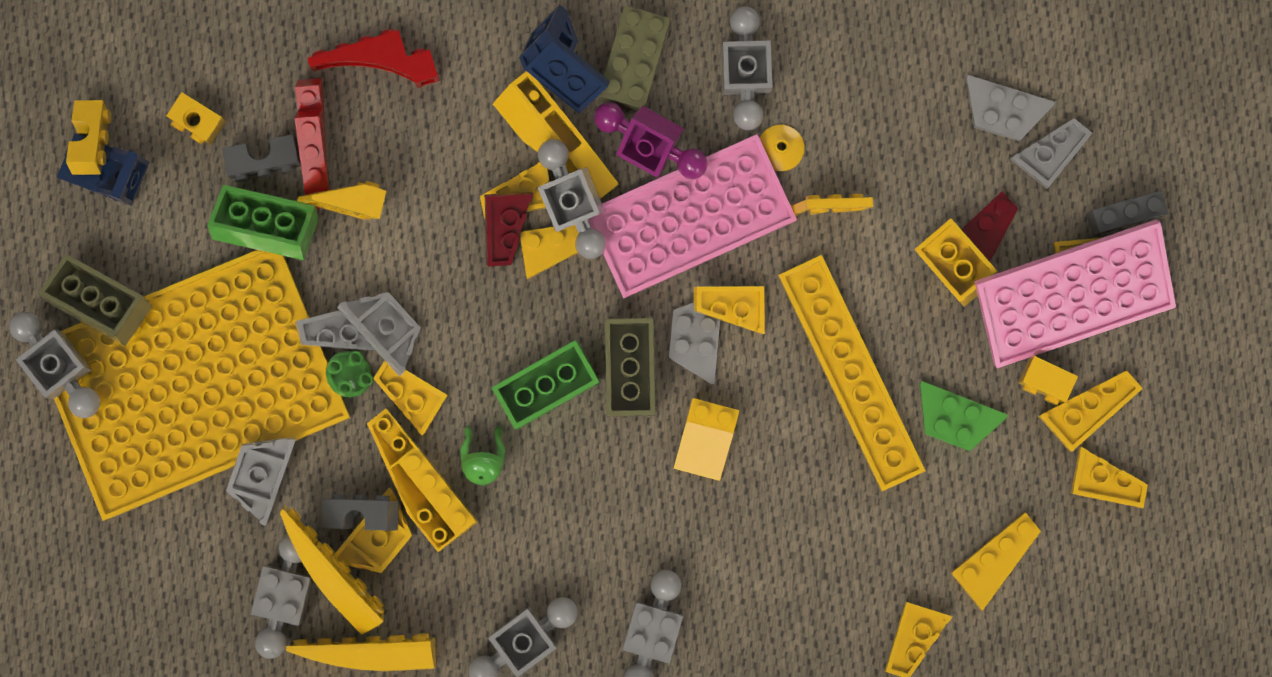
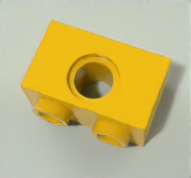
M181 92L166 115L172 120L171 126L181 132L184 129L192 133L190 138L201 145L204 142L212 145L227 122L221 116ZM194 116H200L199 124L191 126V119Z

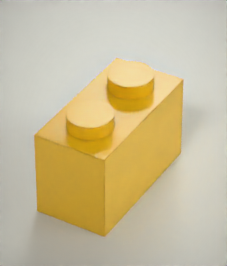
M1036 356L1029 357L1018 383L1023 385L1022 389L1033 395H1036L1038 392L1045 396V401L1058 405V403L1067 402L1078 376Z

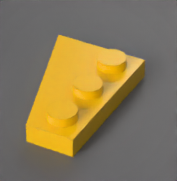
M575 225L556 232L554 227L520 232L527 280L578 254L575 241L579 233Z
M764 286L694 287V311L759 334H765Z
M385 360L373 378L422 436L425 435L448 397L447 394L407 370L398 376Z
M1079 447L1071 494L1144 508L1148 484L1111 465L1101 457L1099 458L1090 453L1087 449Z
M905 601L884 671L900 677H911L931 645L937 640L941 631L953 616Z

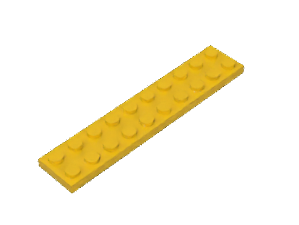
M820 255L779 274L778 277L881 492L925 472L926 470L823 256Z

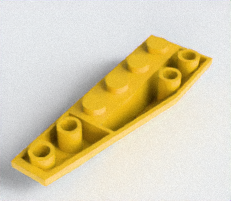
M527 71L509 84L493 103L494 107L520 139L536 152H538L542 143L547 140L557 139L563 142L569 152L568 161L565 164L568 173L570 174L587 167L600 199L619 185L538 80Z
M387 408L367 423L407 514L437 552H440L479 522Z
M284 505L280 510V514L292 544L310 576L327 599L361 635L380 625L384 618V609L382 608L384 604L376 595L372 597L366 591L368 589L366 584L360 578L355 579L349 573L351 572L349 566L343 560L339 562L333 556V549L327 543L322 544L316 538L318 536L316 531L310 525L305 526L300 521L301 516L293 507L289 509Z
M429 633L414 634L409 639H405V634L390 635V637H387V640H381V636H366V641H356V637H343L342 642H332V638L317 639V643H308V639L293 640V644L286 646L287 652L310 660L359 670L396 671L434 669L436 667L435 637L429 638Z

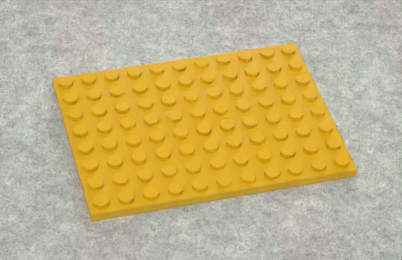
M255 250L144 296L152 305V308L126 346L83 322L62 330L92 368L90 372L77 382L81 387L95 390L100 397L101 403L98 412L89 418H79L70 411L68 406L70 396L66 390L54 400L102 521L116 517L233 468L240 448L244 443L294 437L296 438L295 441L351 418L342 396L334 392L327 382L325 373L328 361L322 347L301 345L295 321L310 317L285 256Z

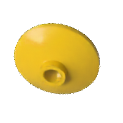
M771 126L759 138L774 171L783 172L791 170L803 158L804 141L799 132L790 126ZM784 143L786 149L783 151L779 150L777 144Z

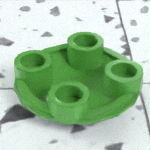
M359 351L339 352L331 357L327 364L325 373L327 382L332 390L340 396L357 397L364 393L373 382L370 365Z

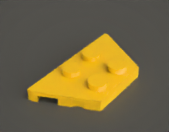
M390 487L382 495L390 496V501H398L393 489ZM400 504L398 530H365L364 518L333 556L339 562L343 560L351 567L383 573L413 536Z

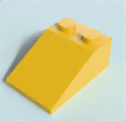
M365 181V183L358 182L354 186L299 196L297 201L363 220L380 219L386 190L379 189L380 185L377 183Z
M951 218L914 249L964 307L978 296L974 281L999 273Z
M692 398L673 469L720 481L740 410Z

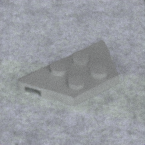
M967 75L965 79L968 86L969 104L972 109L974 128L1016 141H1020L1055 103L1051 100Z
M389 292L378 294L375 297L368 296L356 301L340 303L337 308L398 376L403 374L408 358L412 353L413 344L420 331L419 325Z
M694 302L673 310L669 359L712 385L715 383L720 320L694 311Z
M294 437L242 444L226 491L234 499L239 500L241 505L248 512L250 511L264 526L267 524L296 440Z

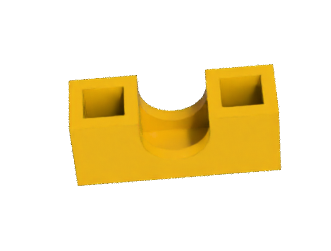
M74 100L72 123L77 133H86L88 136L81 141H69L66 163L72 175L101 174L102 165L106 164L104 147L109 141L107 124L111 123V112L107 110L103 100Z

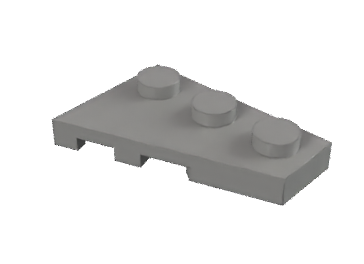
M1074 118L1016 154L1010 160L1047 189L1092 135V132Z
M340 310L295 321L301 345L376 351Z

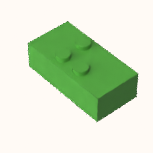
M223 185L207 226L212 240L304 260L319 219L315 205Z
M574 340L493 386L492 390L514 429L519 430L595 387L601 381L580 343Z

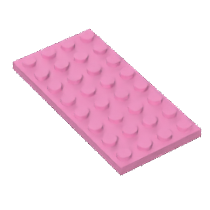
M758 134L707 156V170L701 177L688 179L682 176L679 170H676L602 203L605 212L588 219L591 228L600 231L605 237L606 247L603 255L623 299L797 221Z
M1157 219L974 281L993 363L996 368L1176 307L1161 222Z

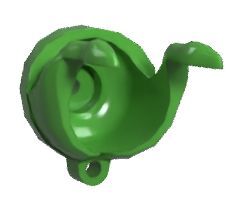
M467 425L464 430L466 438L460 450L462 470L470 482L485 486L494 482L501 474L503 468L505 448L501 440L502 429L498 425L494 430L497 455L487 452L468 454L473 433Z

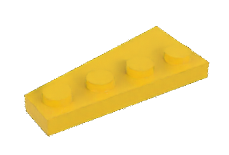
M1123 371L1071 398L1066 403H1062L1044 412L1038 417L1069 452H1072L1143 388L1128 371Z
M1026 512L1021 514L951 572L981 611L984 610L1041 532Z

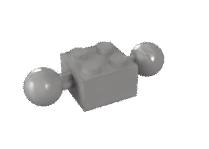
M748 6L737 8L730 17V27L738 35V41L723 42L721 48L723 95L740 94L741 102L734 109L733 119L736 125L743 130L756 129L763 121V110L755 102V94L771 93L772 90L771 40L753 41L752 35L759 28L760 18L758 13Z
M557 139L547 140L542 143L538 150V159L543 167L553 171L556 180L539 186L540 195L556 232L575 225L579 233L575 241L577 252L584 258L595 259L604 252L606 240L600 231L591 228L588 219L605 212L587 167L569 174L565 165L569 157L566 145Z
M20 312L14 315L9 324L11 335L16 340L28 342L31 345V348L18 357L16 361L42 395L48 399H55L66 390L70 396L68 400L69 409L75 416L89 418L95 415L100 408L99 395L95 390L81 387L77 382L90 372L92 368L64 332L54 329L43 338L40 334L42 329L41 321L35 314Z
M288 534L279 543V553L284 559L282 569L268 565L263 566L251 615L269 619L267 628L263 629L255 640L257 652L267 659L279 657L286 649V637L281 631L283 622L298 626L303 624L314 581L310 575L296 572L298 563L302 561Z
M662 570L653 576L651 580V591L655 596L653 606L637 601L635 603L623 650L638 654L639 656L637 663L627 669L624 677H654V673L650 669L653 659L670 664L683 619L682 614L667 610L669 601L679 595L682 587L679 576L671 570Z
M566 597L556 598L549 604L547 615L540 621L529 607L488 637L498 652L491 657L481 655L474 658L468 668L469 677H498L499 668L505 664L509 666L516 677H519L557 648L556 643L548 632L555 627L567 628L573 625L578 616L576 604Z

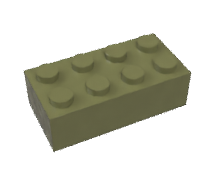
M624 5L604 75L610 83L598 96L599 102H612L621 108L635 112L642 106H647L669 29L670 18Z
M67 254L62 258L38 293L50 305L124 346L127 345L152 308V305L142 295Z
M653 318L605 319L607 417L655 416Z

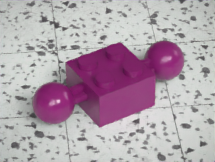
M603 103L596 109L594 121L601 131L606 133L620 131L625 134L616 153L617 156L657 178L668 165L669 160L676 162L681 175L688 179H697L706 172L708 161L702 151L694 148L683 151L676 147L684 130L679 125L644 106L637 111L631 121L625 119L622 108L615 103Z

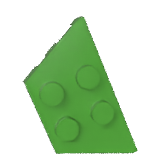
M920 381L919 388L921 390L924 434L971 451L1008 416L990 407Z

